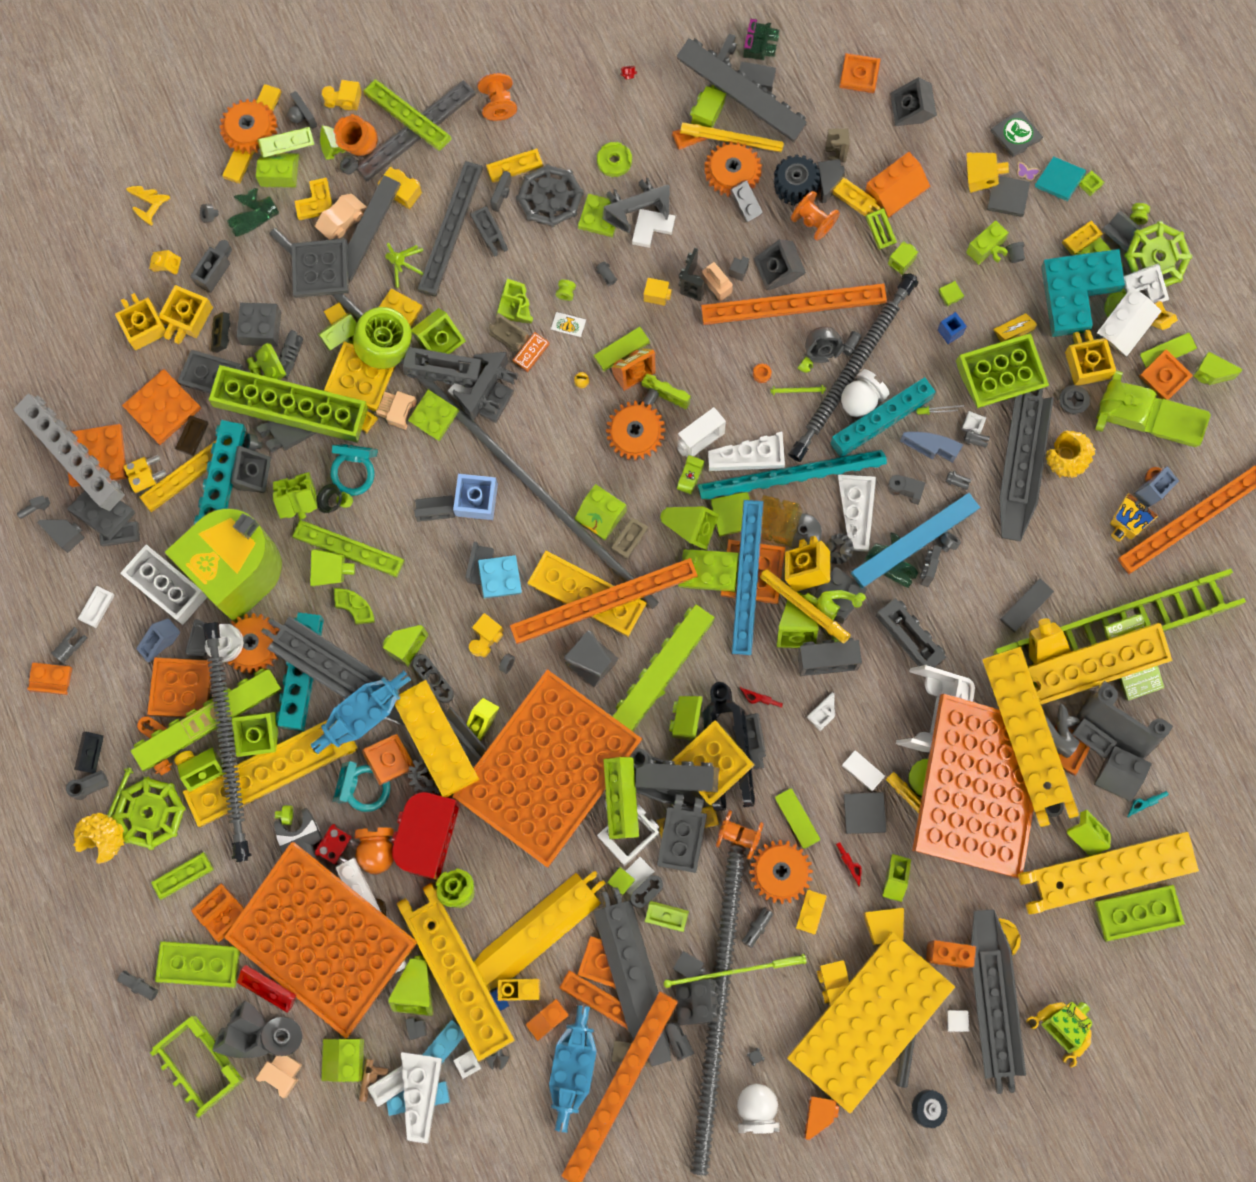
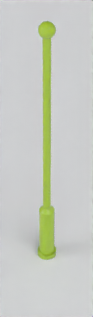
M801 954L800 956L773 960L772 963L674 981L665 980L663 985L669 988L675 984L769 967L775 969L806 964V956Z

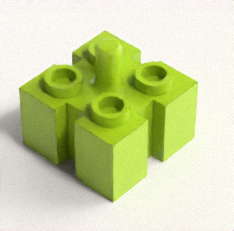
M310 472L296 475L295 478L290 480L285 478L273 482V501L280 519L292 518L296 515V512L299 519L306 518V513L317 509L316 489Z

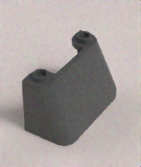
M1102 682L1093 689L1076 718L1080 722L1085 718L1117 742L1115 744L1116 747L1145 759L1170 733L1173 725L1163 719H1155L1146 727L1114 706L1118 697L1117 690L1107 682Z

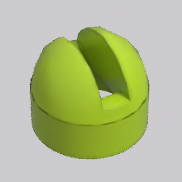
M805 357L797 369L808 373L813 368V362L808 357Z
M342 492L340 507L349 508L353 504V498L350 494Z

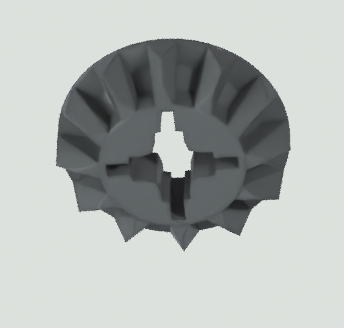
M1077 385L1066 387L1059 397L1060 407H1063L1065 412L1072 413V415L1081 414L1088 408L1090 403L1088 392ZM1074 394H1075L1076 400H1079V401H1080V402H1077V403L1075 404V406H1073V402H1072V401H1069V400H1068V399H1072V397H1073Z
M838 533L832 535L826 541V546L830 550V562L843 564L851 558L854 547L852 540L847 535ZM836 544L842 545L840 553L834 552L837 549Z

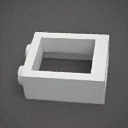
M714 407L678 433L677 449L683 457L685 455L687 458L688 455L694 457L725 434L726 421Z
M639 804L637 805L638 819L648 828L651 834L628 856L612 839H609L608 826L597 835L624 866L659 835L657 829L660 827L653 819L649 821L644 816L646 812Z

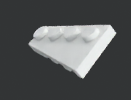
M778 432L773 436L759 437L758 440L750 442L748 440L741 442L739 445H729L708 451L709 471L784 468L783 433Z
M838 475L847 536L853 542V551L869 552L876 477Z
M401 1052L407 1140L429 1143L442 1058Z

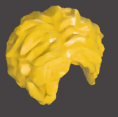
M1067 430L1060 433L1054 443L1055 449L1047 451L1046 460L1052 472H1055L1059 478L1063 476L1073 478L1083 474L1089 467V464L1093 462L1092 456L1095 455L1096 449L1093 447L1091 440L1086 437V434Z
M102 813L92 814L80 819L76 824L74 830L75 843L73 846H75L76 852L97 847L98 858L96 863H104L113 859L114 855L118 854L121 846L124 845V829L121 824L116 823V820L112 817L109 818L108 815Z

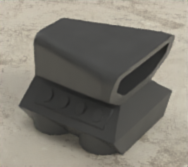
M590 630L580 638L564 657L565 663L593 687L600 683L619 659L601 644Z

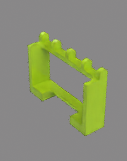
M191 1016L156 1044L150 1054L155 1056L159 1053L166 1062L161 1066L162 1071L170 1067L178 1078L173 1083L174 1087L180 1083L190 1094L185 1099V1102L195 1101L199 1107L195 1115L199 1118L242 1083L244 1079L227 1056L212 1051L215 1040L198 1017ZM188 1028L191 1029L196 1037L202 1040L222 1067L221 1071L230 1082L228 1086L206 1104L202 1102L163 1049Z

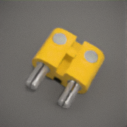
M159 455L146 459L144 456L124 465V470L135 493L157 484V479L166 476L165 470L152 474L150 465L160 461Z

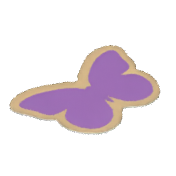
M1018 163L1017 175L1021 178L1025 177L1028 181H1032L1040 173L1038 168L1028 169L1024 163Z

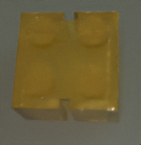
M763 495L761 499L764 502L761 539L772 541L773 538L776 543L791 546L802 515L800 504L783 500L781 504L780 499Z

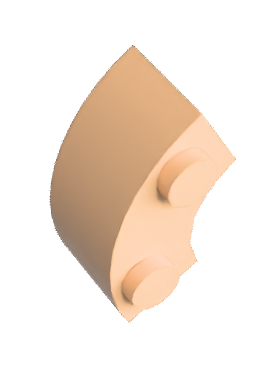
M353 194L341 195L331 208L321 213L315 227L329 240L339 239L356 222L361 220L367 207Z

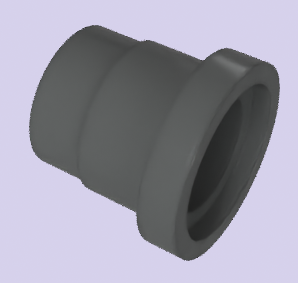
M1016 242L1006 246L1012 263L1025 260L1024 242Z

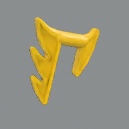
M142 186L126 188L130 194L151 204L147 212L133 207V210L144 222L152 226V217L159 206L170 200V197L162 194L154 195L158 193L157 190H144Z

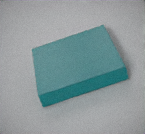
M1053 156L1036 182L1035 188L1068 202L1085 176L1086 170Z

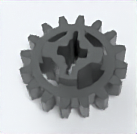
M420 755L419 762L413 760L415 767H409L408 769L412 774H409L407 778L413 780L409 785L416 786L414 792L421 790V793L428 792L432 794V792H435L436 795H439L438 787L433 788V777L431 780H428L426 776H423L428 771L426 764L422 771L416 772L418 767L425 763ZM417 780H422L426 784V788L422 787Z

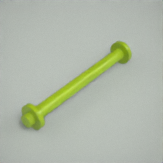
M821 385V387L775 388L773 386L770 389V393H773V396H775V393L821 392L823 394L826 392V387Z
M124 768L126 772L107 814L109 818L112 817L121 795L120 791L124 789L130 773L133 774L132 768Z

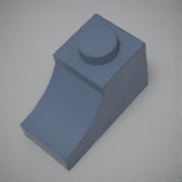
M1167 466L1143 484L1134 495L1141 503L1150 507L1162 500L1179 480Z
M169 618L154 623L136 649L147 662H151L160 652L174 643L180 631Z

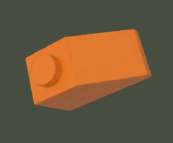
M556 999L532 1018L526 1026L536 1040L539 1041L570 1015L559 1000Z
M810 1096L804 1134L805 1139H812L832 1124L834 1118H838L839 1106L836 1105L835 1100Z

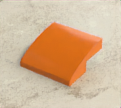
M221 883L195 906L191 912L206 927L213 938L220 942L242 913L244 907Z

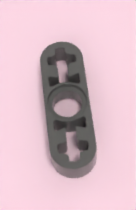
M417 655L413 660V667L421 678L428 682V677L431 674H437L439 676L437 683L431 684L428 682L432 692L442 703L452 701L454 691L426 655ZM426 660L425 665L429 669V671L425 672V670L421 666L417 667L419 666L418 661ZM441 685L445 691L449 690V697H440L442 693L437 687Z

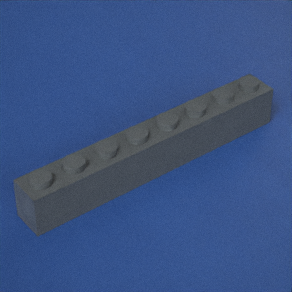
M688 38L676 56L677 60L726 93L792 142L796 141L807 125L804 115L799 112L796 114L790 110L791 106L784 101L782 103L778 102L773 93L770 91L764 92L759 83L754 80L750 82L746 79L747 75L742 71L738 70L736 72L731 68L733 66L725 59L723 61L718 59V55L713 50L709 49L707 51L702 47L703 44L699 40Z

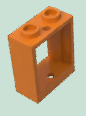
M933 940L927 942L926 962L965 969L974 967L976 946Z

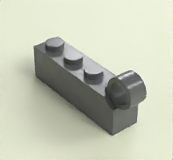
M640 748L635 749L630 757H633L634 767L637 768L635 787L718 792L719 768L713 767V763L701 762V766H694V762L682 761V765H674L675 761H663V764H655L656 761L651 760L650 753ZM639 753L645 755V761L641 765H638L635 760Z

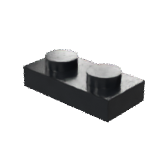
M86 731L82 732L74 770L91 774L96 772L104 735Z

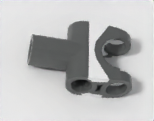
M307 808L301 810L303 822L300 829L296 832H289L284 828L280 819L274 821L275 832L282 853L285 852L290 843L295 842L318 861L312 845L321 842L322 836L316 821Z

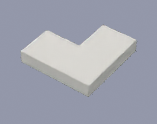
M640 209L632 244L650 248L654 232L672 235L675 215H669L666 220L663 213Z
M1159 264L1124 276L1126 294L1131 287H1134L1138 291L1145 289L1147 297L1153 303L1169 300Z

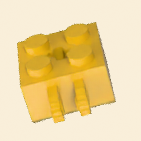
M175 285L159 315L162 323L168 326L164 338L170 340L175 330H177L178 332L174 339L177 344L182 342L186 334L197 339L213 309L208 298Z
M133 293L131 298L135 304L129 306L125 298L121 299L125 309L115 313V316L129 343L135 350H138L164 337L166 328L149 297L139 301L136 294Z
M1085 330L1084 337L1086 342L1082 343L1080 333L1074 332V344L1069 345L1065 351L1074 385L1079 386L1111 379L1116 372L1107 339L1093 340L1091 331Z
M816 536L810 537V544L807 545L806 540L801 539L798 548L785 552V581L793 590L797 592L830 582V550L822 541L818 542Z

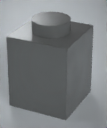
M684 951L673 970L687 978L702 976L705 971L702 967L704 965L703 962Z

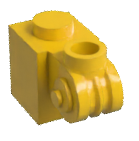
M341 80L340 88L337 92L334 91L332 86L323 88L322 96L326 107L334 108L335 106H340V108L348 111L358 110L362 93L359 82Z
M485 613L472 627L473 631L480 636L479 641L472 640L469 644V650L472 655L485 658L491 651L489 647L494 642L498 643L503 637L502 633L504 630L502 626Z

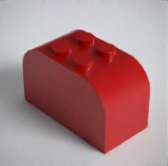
M423 792L415 794L407 801L404 811L400 812L397 823L400 824L398 831H395L392 837V843H394L392 854L398 867L416 876L435 881L438 880L443 870L460 809V804L457 800Z

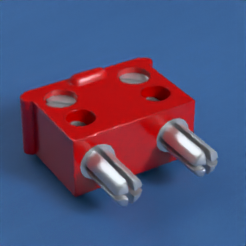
M332 824L317 847L315 855L322 856L335 865L337 863L343 864L339 860L347 862L346 859L342 858L348 846L355 850L357 848L350 844V842L356 846L359 844L352 840V836L338 829L337 825ZM345 835V841L340 840L341 836ZM331 853H335L333 859L330 858Z

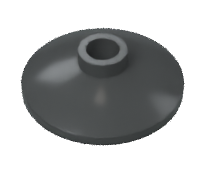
M796 514L785 524L784 538L794 549L799 547L801 539H805L807 545L810 544L811 536H816L818 542L821 539L822 529L820 523L809 514ZM800 528H806L807 532H800Z
M277 1017L266 1023L261 1033V1041L269 1053L275 1056H288L294 1053L301 1045L302 1031L294 1020L287 1017ZM282 1037L284 1041L280 1042L277 1038Z

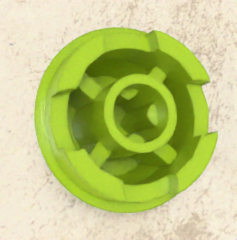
M458 868L448 873L445 871L436 882L438 900L447 907L463 908L473 900L475 894L472 876Z

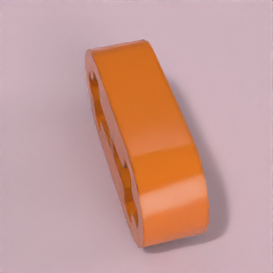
M148 716L142 717L137 723L138 730L150 739L152 738V733L160 729L162 731L167 729ZM144 723H149L154 729L152 731L148 728L145 729Z

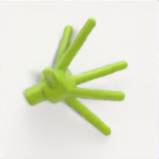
M390 243L386 244L390 253H386L385 258L390 260L391 264H394L396 288H399V272L403 271L401 265L423 275L422 271L404 262L405 257L422 252L423 248L417 249L418 245H415L402 252H394Z

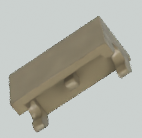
M828 129L825 151L836 152L835 156H828V160L840 159V161L846 162L850 145L849 129Z
M498 313L495 316V323L489 325V335L518 354L529 340L528 333Z

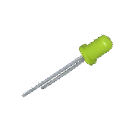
M964 405L948 406V407H938V408H929V406H927V407L917 408L916 412H917L918 415H922V414L930 415V412H952V411H957V409H956V410H946V411H929V410H932V409H943V408H953V407H964Z

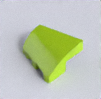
M507 278L503 286L496 315L499 313L510 321L531 324L533 317H531L529 311L530 304L526 298L525 284Z

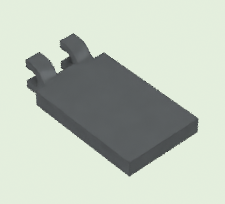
M191 349L177 383L181 386L211 394L219 365L242 370L243 366L233 361Z
M271 421L256 427L262 438L270 433L274 436L275 439L265 442L271 453L282 446L286 451L316 434V432Z
M675 793L674 806H667L657 866L696 873L707 813L701 812L704 799L695 797L693 808L682 806L683 794Z

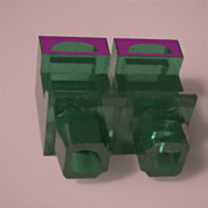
M750 18L743 57L764 60L765 56L775 57L777 45L770 44L768 41L778 42L780 30L771 28V23L761 24L757 23V19Z

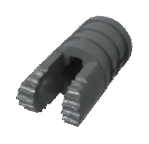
M75 627L64 637L58 647L51 652L63 664L87 639L83 635L74 646L71 645L68 641L77 633L78 629Z
M677 1022L667 1025L666 1030L670 1039L669 1043L675 1052L677 1060L680 1061L693 1055L694 1051L680 1025Z

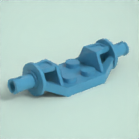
M403 670L391 681L382 677L379 681L365 683L333 709L326 724L321 726L324 734L311 743V747L315 748L320 744L314 750L319 754L331 743L340 747L342 743L361 738L391 713L396 700L401 698L398 690L411 681V678L407 676L404 680H401L407 675Z
M577 1005L575 1024H566L567 1029L556 1044L549 1082L553 1102L551 1108L558 1111L554 1130L560 1132L561 1124L563 1123L562 1132L564 1133L568 1132L570 1114L579 1113L578 1108L590 1092L597 1053L592 1035L594 1029H590L587 1026L590 1007L585 1006L582 1015L583 1006ZM577 1094L576 1099H575V1102H574V1105H573V1108H571V1107H572V1104H573V1101H574V1098H575V1095Z

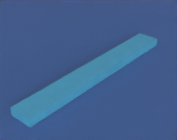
M970 493L966 494L853 570L851 575L863 589L978 511L981 507Z
M744 500L732 654L752 655L763 501Z

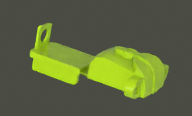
M1116 370L1113 379L1109 381L1106 391L1101 398L1100 408L1096 416L1098 422L1095 430L1103 432L1106 422H1110L1138 431H1145L1156 437L1191 447H1198L1202 444L1211 417L1209 411L1166 399L1156 398L1157 394L1149 388L1121 382L1123 372Z

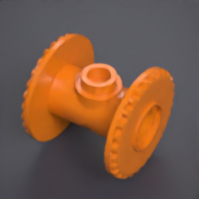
M493 73L486 75L478 82V90L483 94L489 95L490 103L482 109V114L487 120L502 121L511 118L517 112L516 103L510 101V92L508 90L512 87L513 81L508 75Z
M811 191L796 206L791 215V220L796 222L801 217H804L803 222L807 227L815 226L817 228L814 239L818 241L830 231L836 223L840 212L836 209L827 215L824 211L819 210V207L813 203L817 193Z
M729 810L719 831L716 847L719 848L722 838L735 845L749 848L750 851L747 859L750 860L754 850L757 848L764 823L760 822L758 830L754 831L729 821L732 810Z

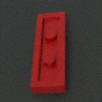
M247 965L241 969L237 981L238 984L287 1013L292 1009L296 994Z

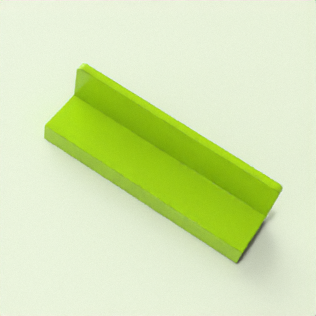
M633 757L603 759L609 839L639 837Z

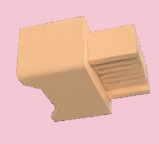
M715 262L702 270L704 283L707 284L719 301H722L732 293L733 284Z
M397 391L396 395L384 392L376 413L378 416L386 418L388 424L406 430V419L410 409L417 404L416 397Z
M276 1056L273 1062L267 1061L256 1080L268 1082L278 1089L279 1096L287 1098L298 1081L295 1075L302 1064L290 1056Z

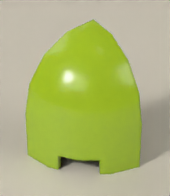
M322 125L320 145L325 159L335 158L334 155L339 152L343 154L345 150L336 144L334 129Z

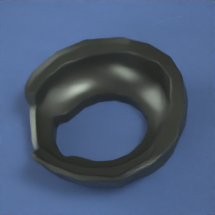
M334 483L327 484L319 491L316 498L318 509L325 514L336 511L342 501V492ZM333 494H337L339 496L337 505L330 507V497Z

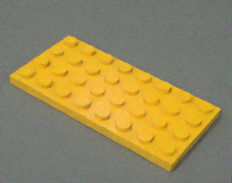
M891 932L786 1058L851 1114L953 991L955 986Z

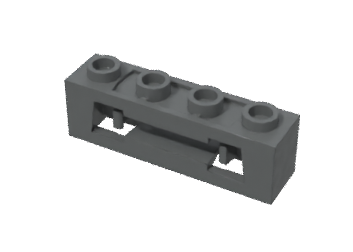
M412 347L408 348L403 364L404 375L410 378L420 377L432 382L436 380L443 381L449 385L460 384L466 388L474 387L482 368L480 359Z
M895 598L877 612L876 617L918 667L927 665L935 668L944 661L946 656L944 655L945 651L940 645L936 646L932 641L931 634L919 626V620L907 612V607L901 600L898 601ZM900 620L904 621L903 625L922 647L925 646L921 653L918 652L919 648L899 625L896 626L901 622Z

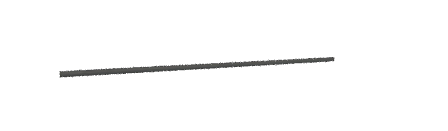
M277 228L271 230L270 235L292 256L291 242ZM344 294L332 295L357 320L364 314ZM417 377L427 389L458 408L460 411L456 417L624 582L635 579L434 382ZM652 595L641 598L652 609L659 603Z

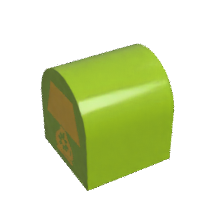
M220 509L202 517L170 546L165 553L223 613L237 623V617L242 618L274 588L281 574L282 559L276 544L260 525L249 539L234 529L233 525L242 513L246 516H250L249 514L236 509Z

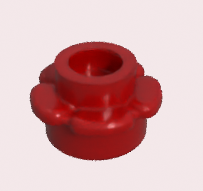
M635 66L621 68L620 75L624 76V79H633L634 75L637 74Z

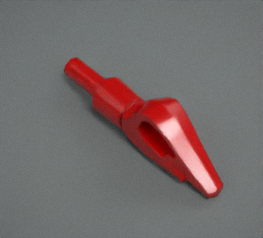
M739 687L747 701L751 704L761 701L764 704H772L780 708L783 706V703L773 700L770 696L761 695ZM747 695H752L755 699L750 700Z
M839 842L836 846L842 854L841 858L857 882L858 887H860L862 867L859 863L852 862L849 853H846ZM855 867L859 868V876L855 874Z

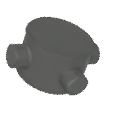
M760 1048L747 1053L753 1066L765 1059L759 1052Z

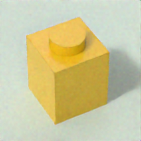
M647 278L644 302L665 306L666 301L670 300L672 289H669V282Z

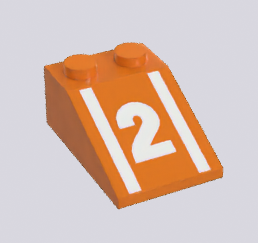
M653 349L636 350L625 360L620 359L614 363L612 374L623 391L643 381L647 373L651 375L656 373L655 352Z

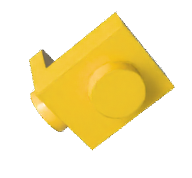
M169 250L153 252L149 269L154 272L167 270L172 274H178L181 257Z
M1161 301L1154 303L1161 312L1151 326L1164 330L1170 328L1173 323L1178 321L1176 314L1166 311Z

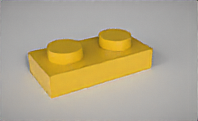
M811 890L806 891L795 929L816 934L826 895Z

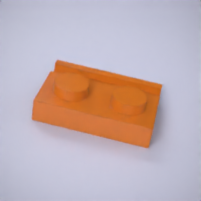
M32 662L29 677L30 683L27 690L67 695L72 667Z

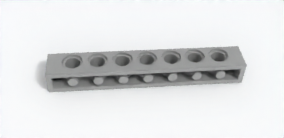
M28 393L13 410L98 506L110 511L125 496L120 490L122 488L121 485L115 480L110 479L109 476L111 474L98 465L100 462L94 456H90L87 453L89 450L83 444H79L76 441L78 439L77 436L71 431L68 432L66 430L67 425L55 417L57 414L45 406L46 402L40 396L34 397Z

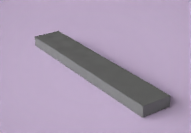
M385 175L382 177L347 246L348 278L350 281H352L401 186L400 182Z

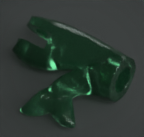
M258 188L250 190L247 195L238 194L234 196L240 203L253 210L235 214L228 219V225L233 228L232 232L235 237L253 231L280 214L270 196L262 200H256Z
M890 533L891 545L901 539L897 534ZM875 543L864 560L867 562L889 546ZM903 561L883 575L909 588L912 584L911 579H915L919 572L911 564Z

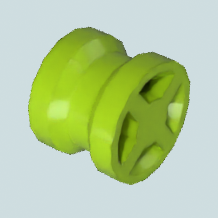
M1134 203L1131 207L1132 214H1130L1129 218L1137 225L1146 224L1148 222L1147 214L1150 212V206L1145 203Z
M559 280V289L556 291L555 296L565 301L573 300V291L576 289V284L570 280Z

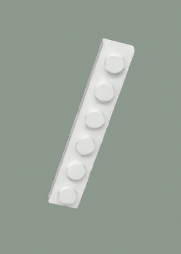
M355 858L335 867L345 884L381 912ZM405 960L398 968L396 973L405 969V967L407 966Z

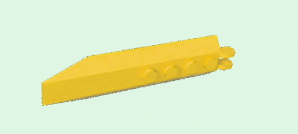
M593 871L584 880L575 873L481 952L474 963L489 991L498 987V980H509L515 977L601 904L594 894L606 884L604 880L598 882L592 890L586 885L598 875L596 871Z

